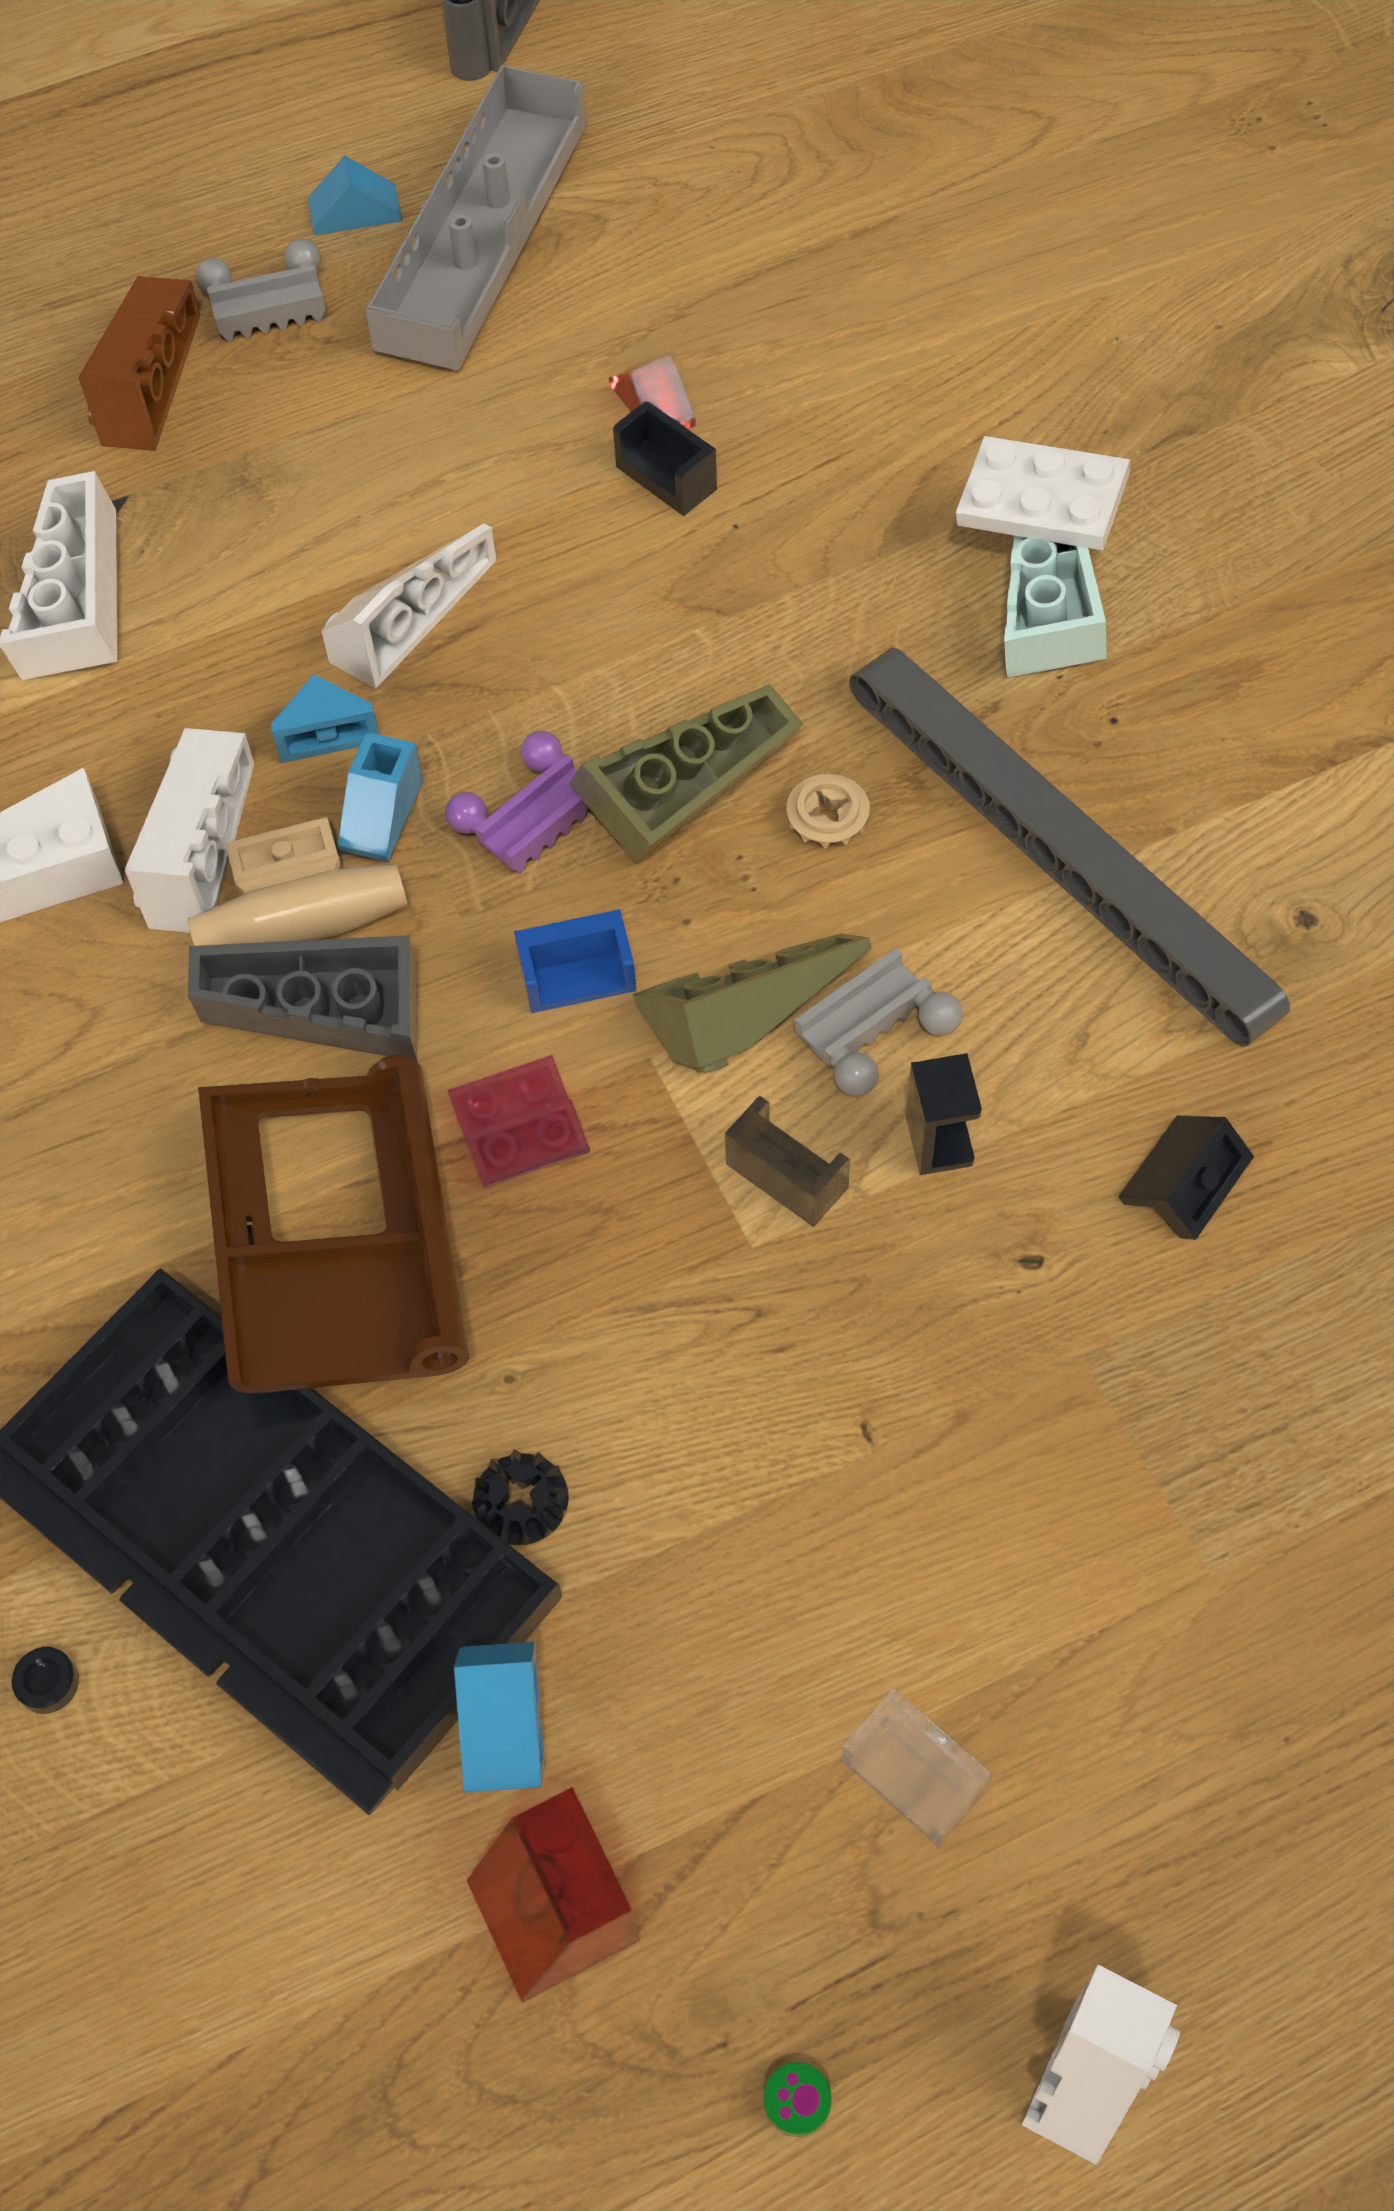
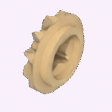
M819 774L801 781L793 788L787 800L786 813L790 830H796L801 835L804 844L813 840L820 842L823 848L826 849L830 843L841 842L847 846L851 837L856 834L863 835L865 824L870 815V804L865 791L853 780L837 774ZM819 800L830 811L837 810L836 822L829 820L826 815L819 816Z

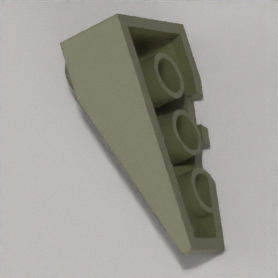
M842 933L779 950L776 952L777 962L774 963L771 959H758L748 962L741 960L728 964L730 975L699 978V974L694 973L634 993V1001L673 1062L695 1067L697 1072L714 1071L728 1064V1057L748 1050L872 948L870 938Z

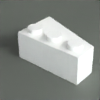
M1097 1964L1074 2001L1022 2126L1097 2166L1140 2089L1146 2090L1150 2081H1155L1159 2071L1164 2072L1171 2059L1181 2033L1180 2030L1169 2025L1177 2005Z

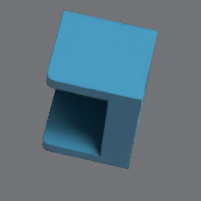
M523 1642L459 1648L454 1665L464 1793L541 1787L545 1759L536 1643Z

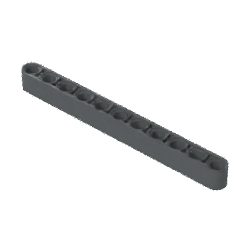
M892 647L850 676V687L854 696L873 717L1227 1038L1242 1047L1249 1046L1290 1012V1004L1286 994L1273 979L898 648Z

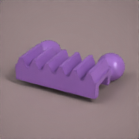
M547 731L531 733L525 738L521 747V756L524 763L530 769L543 773L492 815L487 817V808L484 801L478 795L471 792H461L454 795L448 801L445 810L446 820L452 829L463 834L475 833L481 845L512 871L516 870L520 874L524 871L526 861L530 857L537 861L542 847L546 845L551 849L555 845L557 835L561 832L564 836H567L572 822L576 820L581 824L589 809L569 784L577 772L574 769L573 759L567 754L562 755L560 741L555 735Z

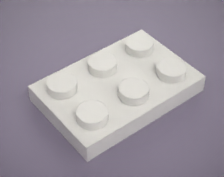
M984 436L956 510L957 526L1104 550L1130 474V459Z

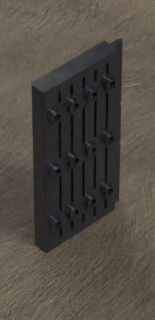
M162 1268L158 1269L0 1429V1499L111 1594L116 1592L128 1579L132 1584L121 1595L119 1601L207 1677L213 1675L223 1662L230 1666L217 1680L216 1685L368 1816L377 1809L394 1788L398 1791L458 1721L454 1665L459 1648L523 1643L562 1598L560 1586L555 1580L313 1388L266 1393H244L233 1389L228 1382L222 1316Z

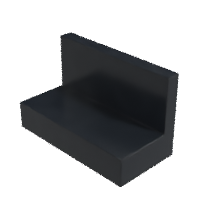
M1177 1115L1121 1192L1119 1199L1124 1205L1156 1207L1179 1238L1196 1240L1252 1161L1254 1155L1226 1117Z

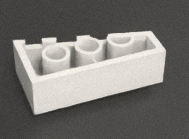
M95 471L48 480L33 528L36 536L35 544L32 551L25 554L21 567L25 573L20 593H13L9 610L13 615L9 629H3L0 636V648L21 680L117 662L116 509Z
M184 728L177 747L172 750L170 764L125 867V873L134 892V904L141 909L148 929L190 933L189 918L218 906L229 865L225 843L235 841L255 765L245 733Z
M84 768L0 812V923L124 884L99 803Z

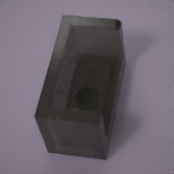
M758 1096L725 1132L726 1165L812 1227L816 1226L849 1188L850 1158L840 1152L830 1164L770 1122V1102L762 1096Z

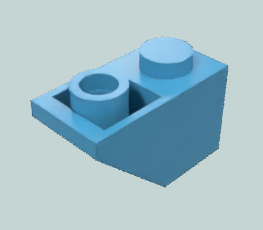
M366 732L348 772L338 839L339 851L389 862L423 783L416 743Z

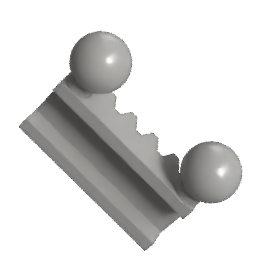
M300 238L288 244L285 249L284 260L289 270L232 282L230 268L224 261L218 258H207L200 262L195 271V280L200 290L209 295L218 334L222 335L227 342L233 340L235 331H240L245 338L250 337L253 327H258L263 334H267L271 323H276L281 330H285L289 319H294L299 326H303L307 315H312L317 322H321L324 312H326L323 293L320 289L316 273L321 262V255L318 247L312 241Z
M897 948L795 1019V1032L829 1068L833 1067L835 1069L834 1078L837 1086L842 1092L850 1096H863L869 1093L876 1086L879 1077L875 1061L867 1054L859 1052L861 1046L866 1043L870 1047L874 1044L877 1035L881 1031L888 1034L898 1019L902 1022L906 1021L913 1008L916 1007L919 1010V1020L924 1029L934 1035L950 1034L958 1028L962 1021L963 1011L958 999L947 992H934L931 989V983L925 977L919 981L902 964L903 954Z

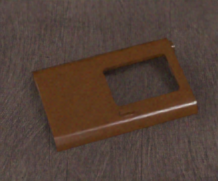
M390 1055L373 1065L369 1069L367 1076L324 1079L307 1078L295 1081L198 1087L227 1373L230 1386L236 1391L244 1393H266L449 1374L462 1368L469 1360V1353L421 1065L415 1060L402 1055ZM355 1110L366 1112L371 1123L386 1224L385 1231L371 1235L289 1242L275 1240L271 1233L258 1124L260 1120L273 1116Z

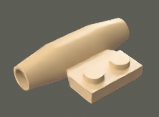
M328 817L225 843L238 893L242 895L189 918L188 925L194 946L320 940L352 931L408 904L397 864L339 869L341 864Z

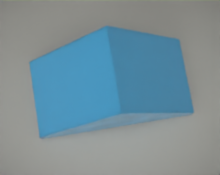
M345 155L308 197L314 236L402 221L395 184Z
M314 674L271 723V730L281 763L360 747L366 732L379 735L372 703Z

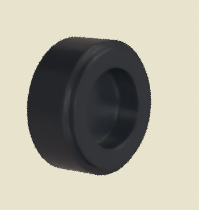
M41 1647L28 1652L18 1661L12 1674V1689L17 1699L27 1709L39 1714H49L64 1708L73 1699L78 1689L79 1675L76 1666L64 1652L53 1647Z

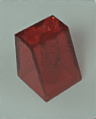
M573 1787L511 1818L467 1879V1883L522 2003L640 1941L632 1909Z

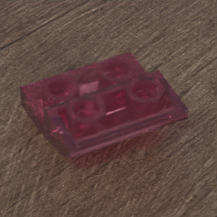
M553 1055L448 1090L451 1105L484 1189L590 1153V1148L574 1105L567 1096Z

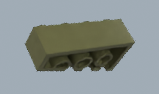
M768 684L716 706L708 713L689 721L685 719L671 725L666 731L644 740L638 739L622 746L620 750L602 758L598 756L582 763L569 784L635 863L638 864L784 747L803 723L774 688Z

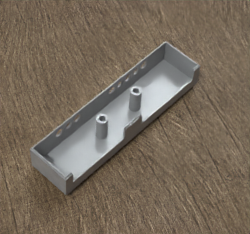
M500 66L365 310L373 351L459 371L587 126L583 83L514 67ZM465 144V153L463 156V147ZM449 173V180L446 187V179ZM415 235V242L412 248V240ZM398 267L397 277L394 279L395 270Z

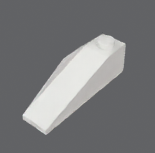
M483 523L352 598L340 612L333 614L328 619L325 627L321 630L329 663L376 689L496 562L492 527Z

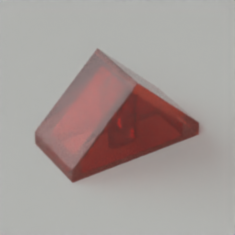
M671 354L647 360L609 377V385L630 412L648 400L687 429L696 426V418Z

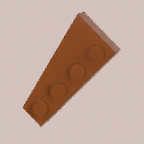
M137 276L78 378L88 405V420L91 425L95 426L101 446L156 451L201 316L191 280Z

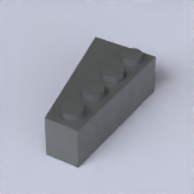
M409 935L189 946L188 998L202 1023L383 1056L402 1055L418 1062L417 962Z

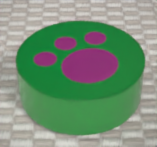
M802 2062L788 2063L779 2067L768 2079L764 2090V2108L771 2124L781 2133L791 2137L811 2135L824 2125L829 2116L832 2101L831 2090L824 2075L815 2067Z

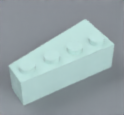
M1014 535L1011 553L1010 589H1008L1007 624L1004 635L1007 678L1107 659L1106 619L1088 548Z

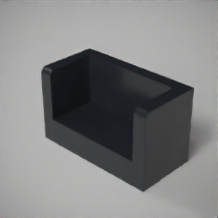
M648 400L614 425L616 467L682 516H685L717 490L716 449Z
M967 1053L911 1062L906 1120L920 1175L967 1168L974 1164L975 1156L966 1121L979 1119L982 1107Z

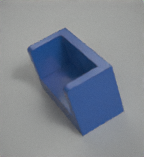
M620 909L514 931L531 1014L637 991L634 961Z

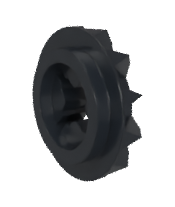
M514 1449L509 1456L499 1460L491 1459L488 1468L480 1477L475 1478L472 1506L476 1519L509 1545H528L546 1538L560 1525L568 1508V1488L559 1467L546 1460L539 1452L534 1455L522 1454ZM510 1480L512 1484L516 1483L521 1489H525L530 1485L535 1486L529 1493L535 1513L532 1514L527 1507L523 1508L518 1502L509 1507L507 1505L504 1506L510 1499L507 1481Z

